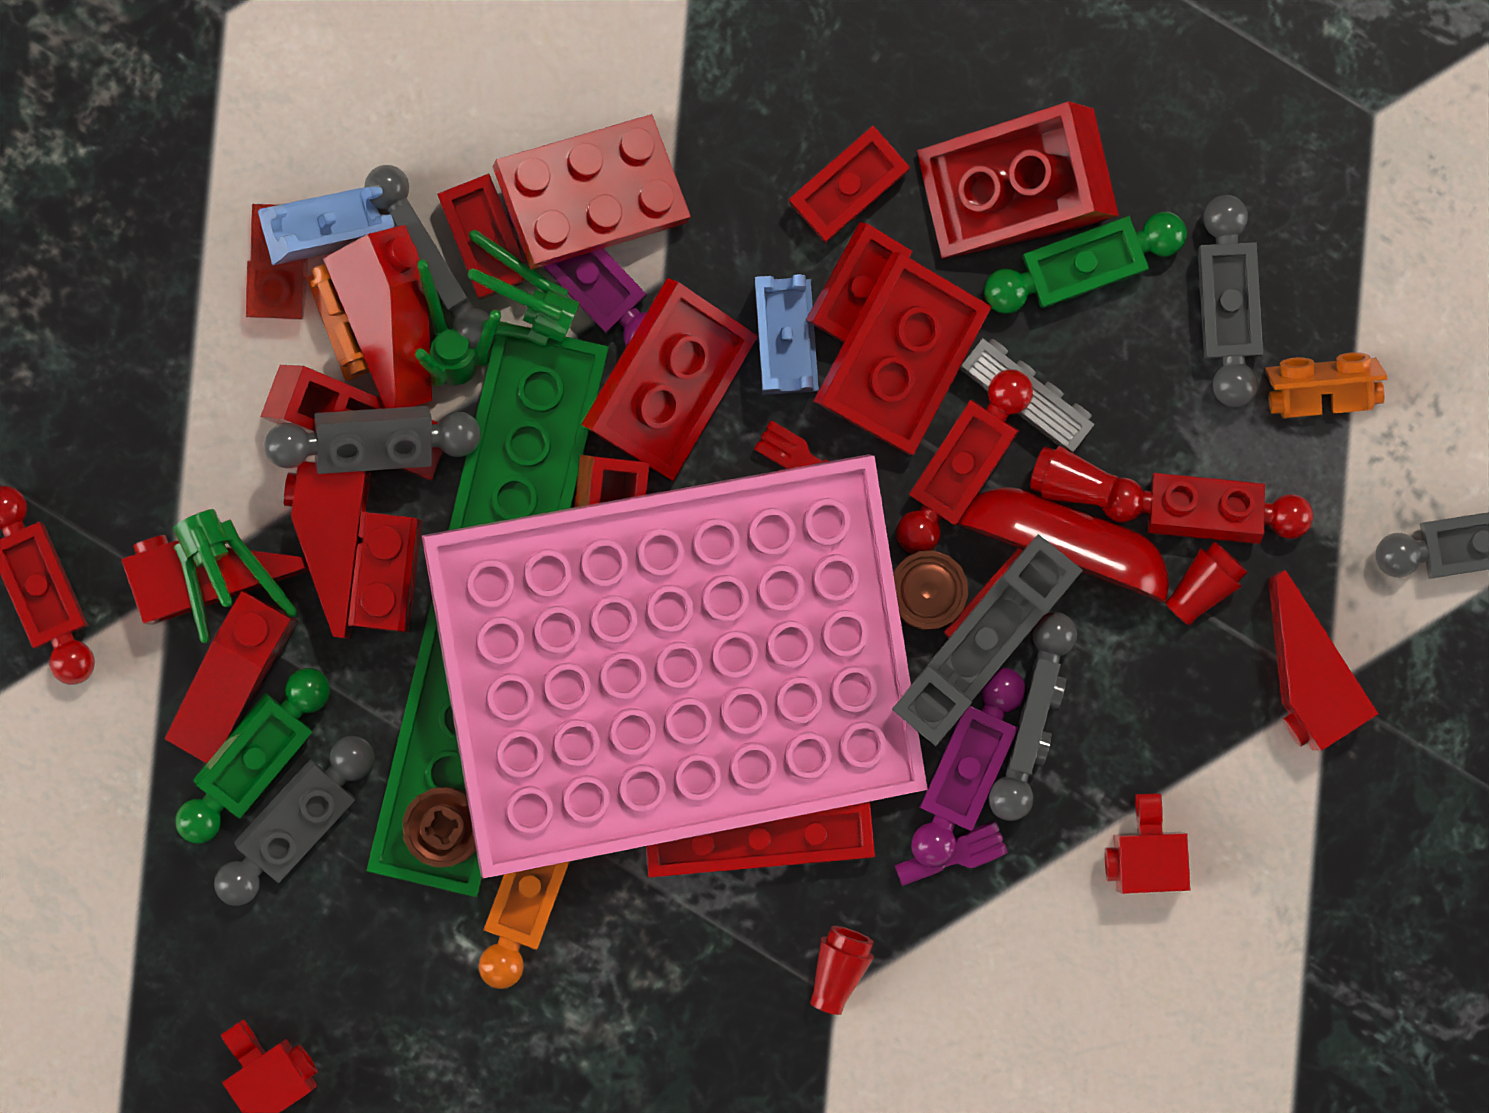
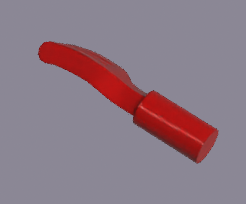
M770 420L766 427L767 431L761 435V441H758L754 447L755 451L785 469L829 462L827 459L822 461L812 455L804 439Z

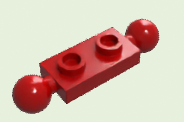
M1007 369L997 373L992 378L988 387L990 403L987 408L974 400H970L909 493L911 497L922 503L923 506L919 511H912L904 515L897 524L896 539L899 546L905 552L913 555L919 551H932L940 540L941 531L938 523L942 517L955 526L958 525L961 517L977 497L1012 444L1019 430L1005 420L1009 414H1017L1025 410L1033 398L1032 383L1023 372Z
M1153 473L1150 481V491H1143L1141 486L1132 479L1118 478V482L1114 484L1109 497L1108 509L1101 507L1105 515L1116 522H1129L1137 518L1141 513L1149 514L1148 533L1260 544L1263 538L1264 525L1270 526L1277 535L1283 538L1295 539L1309 531L1314 518L1309 502L1296 494L1282 495L1273 503H1265V483Z
M0 486V530L4 535V538L0 539V575L32 647L39 648L48 643L52 644L53 651L50 655L49 666L53 676L58 681L67 685L83 683L94 671L95 657L92 650L85 643L74 639L72 633L89 626L44 523L37 522L25 528L23 521L27 514V503L24 496L13 487Z

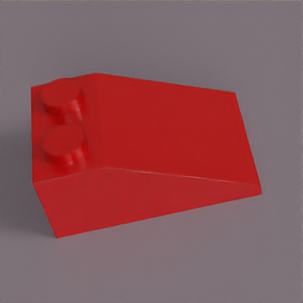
M1068 101L917 150L941 258L943 259L1065 233L1119 216L1094 108Z

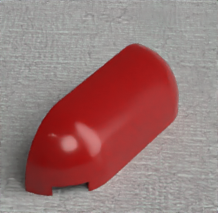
M1013 487L995 488L977 495L958 522L960 527L1020 548L1021 550H1024L1039 533L1080 567L1083 573L1157 601L1166 602L1169 590V576L1161 553L1146 537L1128 528L1056 501L1043 499L1035 493Z

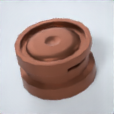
M919 551L906 557L893 571L900 619L906 625L919 630H936L953 622L964 610L968 598V580L962 567L949 555L937 551Z
M436 787L417 795L409 804L402 820L403 839L409 852L420 862L433 867H452L470 858L476 851L468 799L465 791L454 787Z

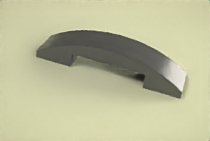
M1038 533L948 638L893 706L892 710L936 746L971 705L972 700L1042 616L1048 613L1083 570Z

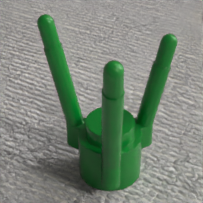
M477 230L470 231L469 238L541 290L535 289L534 294L531 295L477 269H470L467 275L471 280L527 306L522 321L532 324L531 328L499 322L495 335L525 339L542 347H545L549 338L563 343L580 302L567 297L568 289L550 282L535 270H530L528 265ZM484 320L482 323V329H484L487 320Z
M424 259L419 260L417 268L436 338L431 344V356L421 348L416 350L415 356L430 374L431 382L434 386H440L443 383L455 386L465 384L474 377L478 366H485L489 363L488 350L499 326L501 313L498 310H493L490 313L476 349H470L467 338L460 335L457 330L448 329L428 262Z
M209 509L194 514L173 527L179 541L174 546V549L182 564L199 639L202 643L210 642L211 635L195 564L197 568L205 567L221 605L229 607L232 599L216 562L229 554L225 544L230 545L284 613L291 618L296 616V608L240 539L231 519L220 522L215 509Z

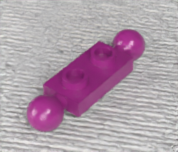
M508 210V218H509V221H510L511 225L513 226V228L515 229L514 224H513V221H512V218H511L510 213H509V210ZM604 248L543 266L561 287L569 290L567 294L572 299L580 302L579 306L606 335L620 323L624 328L623 338L625 345L629 344L647 313H640L635 307L647 297V294Z
M999 668L981 689V696L985 703L982 711L969 706L961 715L919 806L935 814L931 823L924 824L916 830L911 841L914 857L926 867H941L953 858L956 852V839L952 832L955 824L970 831L973 830L1018 730V727L1002 721L1005 713L1017 709L1022 704L1026 695V686L1023 678L1012 669Z

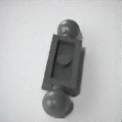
M381 165L374 168L366 177L364 188L372 186L381 187L383 193L378 198L370 199L371 203L377 208L388 210L397 226H406L410 238L417 249L419 259H424L428 262L440 305L445 304L454 318L452 329L457 330L460 335L468 339L470 349H476L483 331L482 323L484 320H488L490 314L482 309L473 308L407 199L409 181L405 173L393 165Z
M1220 195L1213 198L1206 205L1203 213L1204 226L1215 237L1216 244L1200 245L1198 247L1204 359H1222L1223 366L1216 372L1212 384L1216 398L1228 407H1242L1255 397L1258 389L1257 377L1253 370L1245 365V357H1260L1263 355L1257 242L1238 243V236L1244 231L1248 223L1247 208L1235 196Z
M429 406L314 413L315 432L306 433L302 427L293 423L276 425L268 432L264 448L268 459L281 468L297 467L308 456L315 455L318 474L431 466V447H440L443 452L450 456H466L478 446L481 431L477 421L471 415L464 412H451L445 415L438 424L432 425Z
M1489 512L1420 523L1422 540L1416 541L1405 533H1392L1384 537L1376 548L1375 556L1379 568L1385 574L1396 578L1412 574L1419 564L1426 562L1429 579L1489 570Z
M1060 612L1044 614L1032 630L1034 645L1039 650L1038 655L1032 665L1026 695L1016 725L1018 730L1012 741L1005 767L1007 768L1006 775L992 785L988 795V802L992 812L1002 820H1020L1030 812L1034 797L1027 780L1029 774H1032L1034 764L1044 766L1048 755L1052 733L1043 731L1048 710H1059L1067 680L1058 676L1061 665L1059 664L1060 656L1071 651L1077 640V629L1070 617Z
M347 736L337 741L330 753L331 765L326 771L310 759L234 841L237 849L246 858L243 861H232L223 865L215 876V892L224 903L231 906H242L251 902L259 891V876L263 871L279 883L355 801V798L343 785L346 781L363 779L374 767L375 753L368 741L358 736Z

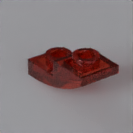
M254 203L252 204L251 256L250 260L247 261L246 317L303 319L309 258L272 265L258 211L262 208L281 204Z

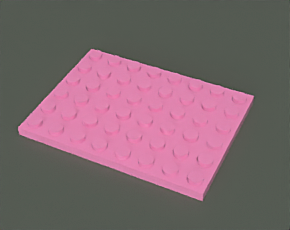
M862 455L422 535L480 874L483 878L928 790L919 732L892 710L893 706L909 688L911 682L874 455Z

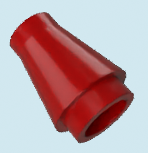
M1058 446L1056 450L1044 447L1036 461L1031 477L1030 489L1042 493L1041 497L1043 499L1098 505L1108 509L1109 497L1114 484L1118 482V476L1101 470L1062 446Z
M1214 542L1206 551L1202 548L1199 550L1174 593L1165 604L1183 622L1190 626L1197 617L1240 589L1242 585L1239 581L1248 571L1222 546Z
M831 926L828 936L821 937L814 992L810 1000L812 1006L830 1014H842L847 1000L874 959L873 954L870 953L874 943L872 939L857 931L840 926Z

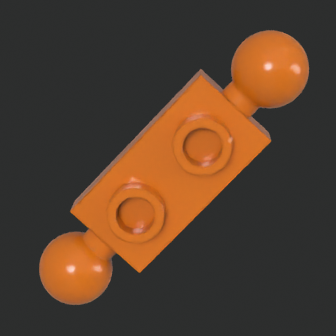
M570 861L504 874L484 927V931L500 937L497 944L491 945L482 953L478 964L480 976L489 986L505 989L516 984L521 978L524 963L519 953L520 946L522 944L536 950L538 949Z

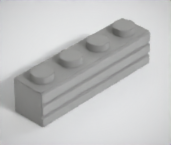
M982 338L961 365L960 370L987 391L992 378L997 373L1007 369L1023 372L1032 383L1033 398L1029 406L1017 414L1055 444L1073 453L1095 425L1089 420L1092 415L1077 403L1070 406L1062 400L1063 392L1050 382H1046L1045 385L1040 383L1033 377L1036 372L1026 363L1019 360L1016 364L1005 356L1008 350L994 339L987 342Z

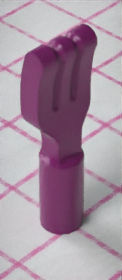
M990 821L974 828L972 831L969 830L956 836V852L953 858L944 866L937 868L926 867L919 863L916 858L894 865L901 885L905 886L943 871V868L958 863L967 868H973L1007 854L1006 845L1002 843V834L998 832L999 826L997 821Z

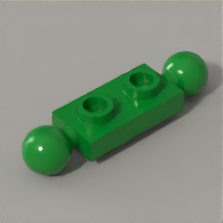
M1158 212L1146 220L1141 231L1135 232L1130 216L1023 254L1022 258L1027 272L1020 274L1012 269L995 271L985 282L984 298L994 311L1003 314L1019 310L1027 301L1028 295L1033 293L1036 294L1041 309L1146 272L1149 267L1144 253L1150 251L1162 257L1177 253L1186 242V226L1183 220L1176 214Z
M303 668L295 671L286 682V699L282 704L265 693L197 774L193 781L206 795L202 799H192L185 802L179 808L175 818L176 829L184 840L194 844H202L213 839L220 829V812L224 807L240 819L313 731L299 718L303 713H313L320 710L327 703L330 696V685L323 673L313 668Z

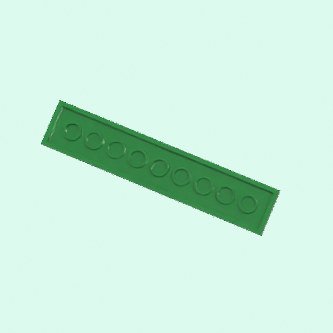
M501 335L495 336L475 418L481 431L480 442L476 449L466 456L449 530L572 508L577 487L580 455L585 454L590 430L581 424L599 395L610 350L609 346L565 337L563 343L549 338L545 347H542L525 339ZM432 598L366 871L478 897L483 877L480 874L477 851L470 858L452 867H433L420 862L411 854L403 839L402 820L407 807L417 795L436 787H454L466 792Z

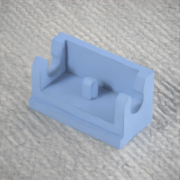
M373 186L260 209L258 214L272 265L333 253L367 234L393 228L394 223L391 214L380 215L378 208L370 201V199L378 198L382 195V188Z
M800 274L793 275L792 278L774 279L772 276L755 277L763 395L819 391L814 325L806 321L813 307L811 279H806L805 275Z

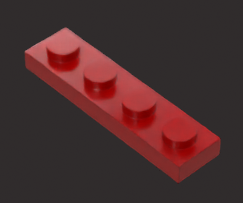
M870 801L646 846L649 877L872 858L875 857Z

